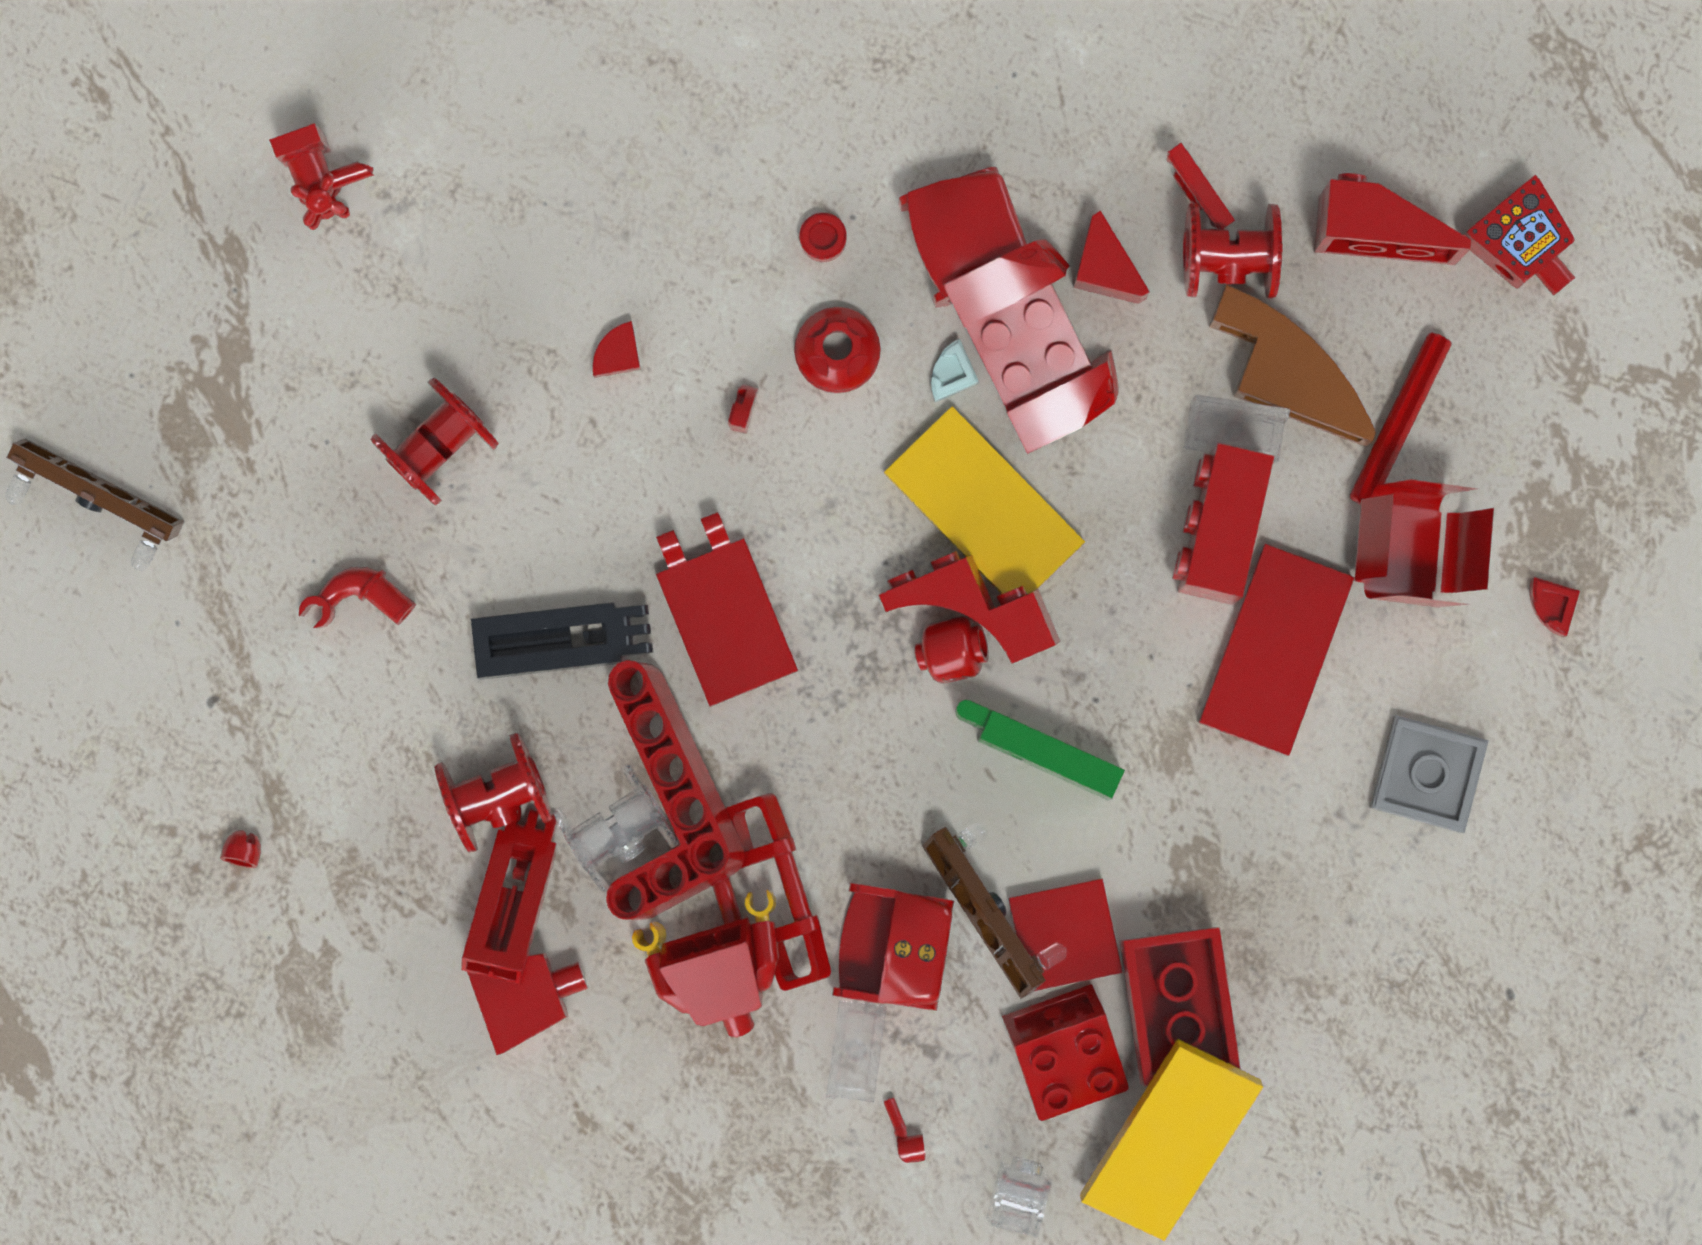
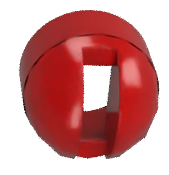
M244 830L235 831L224 842L220 859L241 867L257 868L261 856V843L253 833L246 836Z

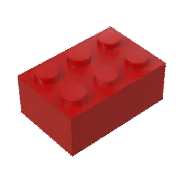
M1217 443L1209 454L1204 453L1202 459H1199L1193 486L1201 488L1199 499L1193 500L1192 505L1188 506L1183 525V533L1190 534L1188 548L1182 547V550L1178 551L1172 579L1180 581L1178 593L1234 605L1243 598L1275 456Z
M1220 927L1119 940L1140 1084L1143 1086L1149 1085L1177 1039L1241 1069Z

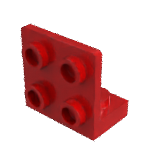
M1092 984L1002 1016L1006 1031L1017 1055L1035 1112L1040 1121H1045L1126 1092L1129 1089L1106 1013Z

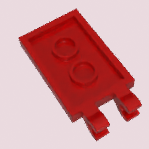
M718 512L700 519L713 549L709 553L686 561L674 530L656 537L669 568L657 573L656 576L709 707L798 672L746 541L743 538L730 543Z

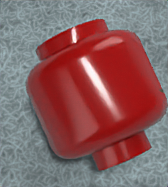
M963 616L928 624L923 630L922 642L915 644V656L920 670H928L933 680L940 684L977 676L981 671L982 663L988 662L989 659L987 639L982 626H974L970 619Z

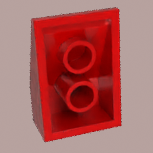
M1355 173L1338 174V179H1330L1319 196L1315 253L1456 265L1471 249V239L1381 184L1366 182L1367 176Z

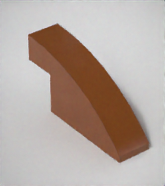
M1226 285L1209 327L1253 344L1233 397L1364 447L1371 444L1376 434L1371 419L1355 389L1331 357L1311 336L1285 315L1261 300Z

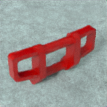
M768 793L728 806L726 808L727 813L745 852L744 863L741 869L774 858L794 919L793 923L775 928L779 954L775 977L780 989L788 991L828 978L831 975V968L821 931L822 928L818 915L812 916L793 855V851L797 849L776 796ZM759 807L773 842L754 849L745 813L748 809ZM723 859L712 862L713 866L718 867ZM730 878L713 885V891L724 924L742 919ZM803 935L811 972L807 976L798 977L793 971L783 941Z

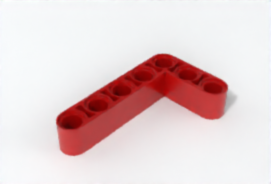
M626 660L619 662L612 668L608 678L609 690L681 844L619 877L611 883L607 890V906L614 916L624 920H646L734 875L741 869L744 863L745 852L664 675L659 668L652 664ZM639 671L643 677V687L639 693L634 695L630 688V681L632 676ZM656 714H659L663 721V729L660 735L654 738L650 731V722ZM678 756L683 763V773L679 779L674 781L669 770L671 762ZM698 799L703 806V816L697 824H694L689 812L692 803ZM716 843L720 844L724 853L723 860L718 867L713 866L709 857L710 850ZM674 865L679 866L683 875L682 882L676 889L672 887L669 881V872ZM636 886L642 898L640 906L633 910L629 905L628 897L631 889Z

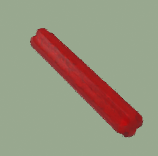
M1433 332L1426 336L1350 493V499L1355 503L1361 505L1362 499L1372 498L1376 486L1385 484L1450 350L1451 341L1446 337Z

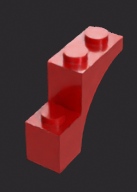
M957 551L931 561L930 563L934 571L916 578L912 569L887 580L890 590L879 594L885 612L907 606L931 605L948 608L972 618L995 637L1006 652L1011 664L1056 646L1061 642L1039 589L1026 593L1024 586H1019L998 595L997 599L1000 605L994 607L973 556L969 555L960 559Z

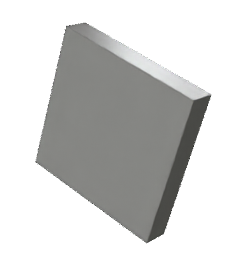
M1394 716L1370 808L1455 832L1465 833L1489 740L1401 716Z

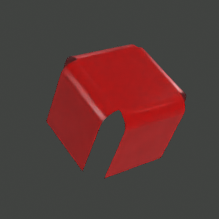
M1410 479L1378 485L1373 491L1372 498L1362 499L1354 581L1364 583L1366 597L1368 599L1438 608L1469 605L1433 600V592L1436 589L1442 512L1439 511L1441 502L1447 494L1477 490L1478 488ZM1494 508L1462 513H1447L1440 593H1459L1488 589Z

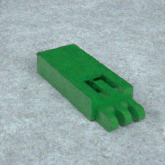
M963 700L956 707L955 714L959 720L983 730L978 742L1106 800L1113 798L1125 772L1124 769L970 700Z

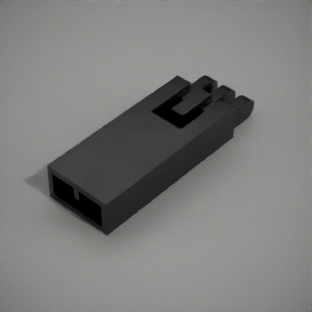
M611 602L471 619L477 678L485 680L615 665L622 662L621 657L653 653L652 643L641 642L633 644L632 637L651 634L650 624L631 625L630 617L640 618L649 615L648 605L616 608L615 603ZM602 624V630L583 631L585 644L604 642V644L572 648L570 627Z

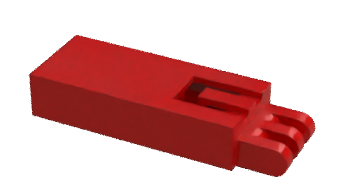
M521 807L517 809L519 818L506 825L504 830L498 829L463 951L461 965L462 971L521 984L555 861L557 843L553 842L559 818V815L552 814L553 819L545 823V829H538L537 825L540 815L537 810L530 809L526 825L518 824L521 818ZM510 858L517 860L516 866L513 869L512 879L524 881L528 865L531 863L524 891L517 890L518 886L515 885L512 886V889L503 887Z

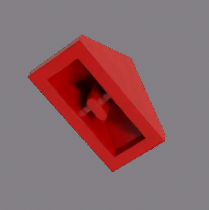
M1100 210L1092 215L1073 288L1139 304L1147 299L1150 291Z

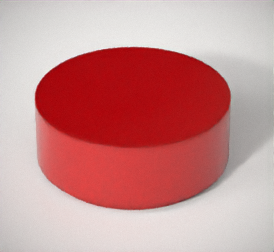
M816 213L807 218L802 224L799 234L800 245L803 252L810 259L818 262L832 261L839 257L846 247V228L843 222L835 215Z

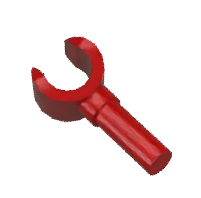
M895 1098L884 1101L883 1103L895 1130L900 1159L906 1163L924 1161L923 1134L907 1136L906 1125Z

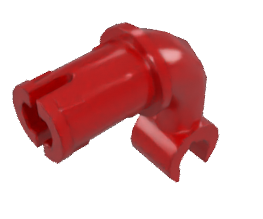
M350 567L336 573L329 579L317 596H310L304 599L299 606V616L305 617L314 605L323 606L322 618L313 628L327 627L335 618V606L343 599L355 595L358 596L360 601L367 599L395 624L400 625L413 611L416 604L385 578L386 572L383 569L377 571L369 567Z

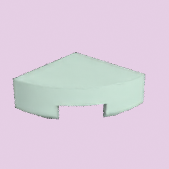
M960 339L948 345L934 365L931 390L935 403L979 383Z

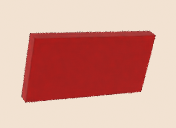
M1264 544L1198 723L1284 756H1290L1355 577Z

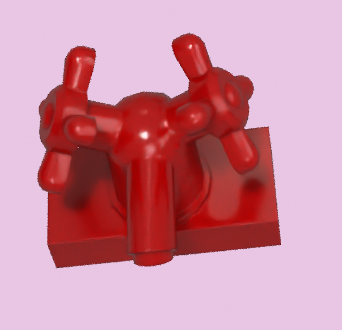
M315 123L269 139L275 157L285 167L289 168L295 183L290 189L291 194L298 198L303 205H306L308 209L303 216L304 225L308 226L310 230H315L319 227L322 219H329L334 215L343 219L350 216L348 207L344 203L337 201L335 197L341 191V187L374 176L373 167L356 161L329 171L324 154L330 152V148L325 134Z

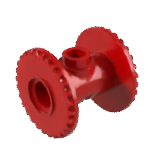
M1194 202L1188 204L1183 237V270L1186 295L1196 298L1200 272H1213L1217 274V283L1245 284L1246 275L1263 273L1265 296L1269 299L1275 298L1280 285L1283 249L1282 222L1279 206L1277 204H1268L1264 230L1237 229L1236 240H1230L1228 229H1201L1199 204Z
M432 378L427 383L444 402L394 451L376 433L372 435L370 440L386 457L385 460L414 490L418 489L436 506L442 500L425 482L475 433L493 450L497 448L499 443L483 425V421L455 393L448 390L436 378Z
M519 733L509 735L517 760L490 770L492 780L485 782L482 774L454 784L443 762L438 763L434 767L437 783L449 818L462 844L469 853L478 851L477 842L471 827L473 824L484 820L485 822L490 821L492 828L503 827L519 818L517 809L531 801L534 802L544 823L550 822L553 819L541 776Z

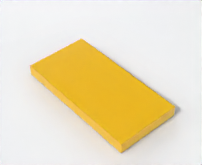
M953 406L884 471V475L965 557L973 556L979 572L1001 594L1022 585L1026 593L1038 589L1085 543Z
M1177 1039L1080 1193L1081 1202L1165 1241L1263 1089L1261 1079Z

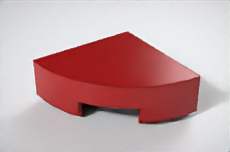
M632 321L615 327L601 340L593 359L594 378L641 370Z
M744 384L738 388L736 401L732 405L728 419V425L731 430L747 434L759 388Z
M1536 577L1532 578L1530 583V600L1535 615L1552 633L1563 638L1567 637L1580 591Z

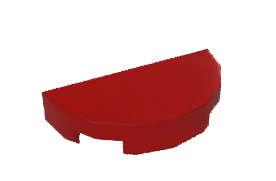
M1182 142L1168 151L1166 161L1172 164L1176 170L1173 175L1174 179L1191 203H1198L1200 211L1203 209L1210 219V225L1216 229H1224L1234 222L1235 219Z

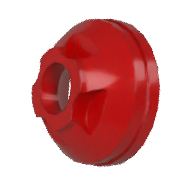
M832 307L816 312L805 321L796 337L794 352L799 371L807 382L827 393L840 394L856 390L870 380L879 364L881 347L875 327L866 317L849 308ZM832 333H843L851 340L852 350L846 358L834 360L825 354L823 343Z

